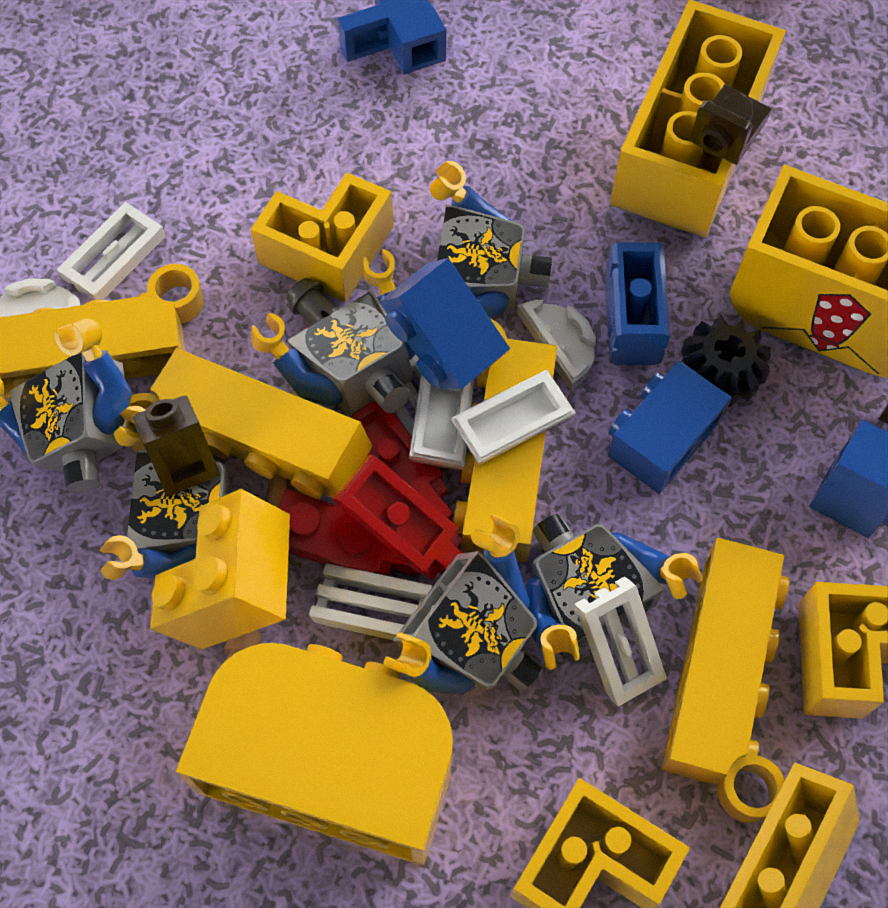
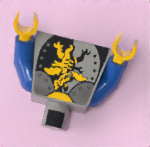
M446 161L438 167L436 174L439 177L430 184V193L437 200H446L450 197L453 200L452 205H446L437 261L446 258L450 259L489 318L498 316L504 311L515 310L518 284L548 288L552 258L523 254L525 227L521 223L514 222L488 204L469 186L463 187L466 182V175L458 163Z
M382 249V258L388 268L384 273L373 272L369 267L366 257H364L363 261L364 279L370 285L378 287L381 295L377 297L372 291H369L287 340L290 349L282 341L285 326L282 319L276 314L268 313L266 316L267 325L276 334L273 338L263 337L258 329L252 325L250 340L253 347L259 352L272 353L276 360L272 363L300 398L328 406L338 405L348 414L356 413L374 400L387 413L399 411L408 402L410 391L405 385L414 376L410 360L415 356V352L408 342L400 341L391 332L385 321L387 313L379 303L381 299L395 289L392 281L395 260L393 255L386 249Z
M85 318L73 324L62 326L55 331V340L59 349L71 357L10 390L9 402L3 398L5 388L0 377V427L18 444L34 466L63 472L66 489L73 493L88 492L100 486L97 461L123 448L122 445L117 443L114 432L119 427L126 428V422L120 414L129 406L132 395L131 388L124 378L123 363L113 360L107 350L101 351L97 346L102 340L101 326L96 321Z
M130 406L120 415L124 420L134 423L137 428L134 416L145 411V409L139 406ZM119 427L114 432L117 443L122 446L130 447L140 441L142 442L138 428L137 433L125 427ZM137 450L127 537L121 535L113 536L100 548L102 553L117 555L122 563L117 561L106 562L101 568L103 576L107 579L115 580L124 576L128 570H132V573L137 577L155 579L157 574L196 559L197 522L200 506L232 493V481L226 465L220 463L219 459L213 455L220 476L167 497L147 451ZM253 494V495H255L256 497H258V498L261 499V495H260V494Z
M553 514L542 520L533 529V534L546 553L533 561L530 579L525 584L530 600L529 611L537 621L536 629L531 636L542 649L545 665L549 670L557 668L555 654L562 652L566 659L573 656L574 660L577 661L580 659L579 651L588 647L589 644L576 611L575 603L582 599H586L589 603L595 601V592L604 587L611 592L617 589L615 581L626 577L637 586L644 611L647 612L657 605L664 591L661 584L668 585L670 594L675 599H682L687 595L683 579H693L698 583L703 581L697 559L688 553L669 556L619 532L611 533L602 524H595L575 536L561 514ZM623 605L616 608V611L623 626L628 623ZM601 616L599 620L606 636L609 633L603 616Z
M496 514L491 515L490 518L494 525L491 535L477 529L471 536L474 544L484 549V555L479 551L457 554L393 639L397 645L403 648L400 657L396 660L386 656L383 664L386 667L405 674L416 685L426 691L462 695L473 687L490 690L501 677H504L519 691H523L536 680L541 672L542 664L522 648L536 629L537 621L529 611L530 600L514 552L519 541V529L514 523Z

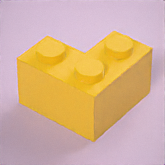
M347 172L322 210L276 191L250 229L258 263L296 281L304 278H309L312 282L318 281L323 285V293L347 302L363 277L364 257L367 258L370 265L394 227L392 191Z
M243 489L236 490L200 506L197 522L196 559L155 575L152 590L150 629L203 650L286 620L290 514Z
M815 582L798 603L804 715L863 719L884 703L881 663L888 664V586Z
M578 778L519 878L510 897L526 908H580L594 882L598 879L639 907L655 908L660 905L690 847L586 781Z

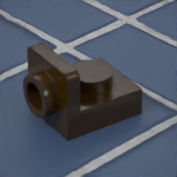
M724 84L712 102L705 100L699 107L689 141L702 147L709 154L719 156L737 165L767 123L772 108Z
M186 395L175 399L157 401L145 411L134 416L142 442L167 497L220 476L200 423Z

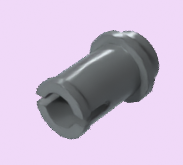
M309 278L298 281L289 290L286 297L290 303V311L295 315L301 314L311 325L339 309L322 293L323 285L318 281L312 282Z

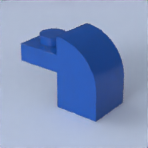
M375 0V6L357 10L337 18L340 49L347 62L390 48L405 75L446 61L447 29L428 0Z

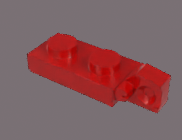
M374 400L349 416L361 422L372 444V448L367 456L373 454L452 521L453 512L441 499L449 494L448 488L443 483L441 471L437 466L417 463L409 459L412 435L396 415L384 412Z
M373 454L366 456L332 499L335 504L417 573H422L430 580L434 579L438 573L442 575L457 554L462 553L457 548L463 541V538L456 532L459 527Z
M285 488L278 508L290 514L289 553L324 565L327 563L389 576L390 570L418 577L419 573L339 506Z

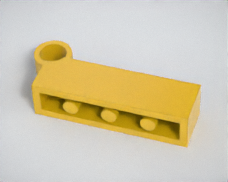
M168 264L160 267L151 275L147 284L148 292L142 293L137 297L112 301L99 299L89 301L85 305L59 309L46 307L36 309L32 313L6 317L0 316V377L5 388L3 398H10V390L71 357L59 349L55 340V331L62 326L73 324L85 318L92 319L101 326L102 340L97 346L101 351L107 350L113 360L123 363L125 379L160 374L176 348L185 351L182 323L193 320L203 309L204 295L197 274L188 266ZM174 287L190 289L188 295L181 300L166 301L162 299L163 295Z
M491 319L510 347V350L476 377L477 387L486 388L484 401L545 370L553 378L558 345L507 339L501 325ZM473 402V406H472V407H474V406H476V405H478V404H480V403ZM546 430L480 465L471 451L466 450L461 483L470 484L468 502L457 500L454 524L459 527L456 532L461 534L463 538L462 553L479 551L484 555V549L475 545L471 536L477 529L491 535L494 525L490 518L491 515L496 514L518 527L520 535L518 544L514 549L517 561L527 562Z
M178 348L175 349L150 388L153 394L138 393L132 395L128 406H139L146 410L157 401L175 399L186 395L213 455L227 459L231 454L243 459L244 464L249 469L265 478L273 479L275 474H279L291 480L290 483L297 490L315 499H320L322 494L334 498L372 448V444L360 421ZM125 420L126 428L134 432V423ZM141 441L134 446H130L136 453L137 450H146Z
M717 537L706 556L702 575L703 581L700 584L661 770L712 785L718 784V798L723 809L738 821L756 823L766 819L785 781L782 772L772 761L758 756L759 742L751 739L754 718L761 719L763 717L768 702L769 685L761 683L765 662L771 664L777 651L780 631L771 628L774 610H781L785 603L789 588V577L781 575L785 555ZM738 772H753L764 780L768 788V800L764 807H750L738 798L734 789V779Z
M794 762L720 908H820L860 823L854 785Z

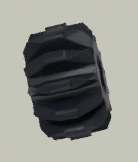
M720 315L714 320L712 326L701 321L695 327L693 335L685 339L681 349L683 357L681 362L731 396L729 408L736 403L738 397L749 401L755 396L759 386L766 382L770 373V366L767 363L771 357V347L759 344L762 339L761 330L752 332L744 330L743 318L732 326L728 325L723 316Z

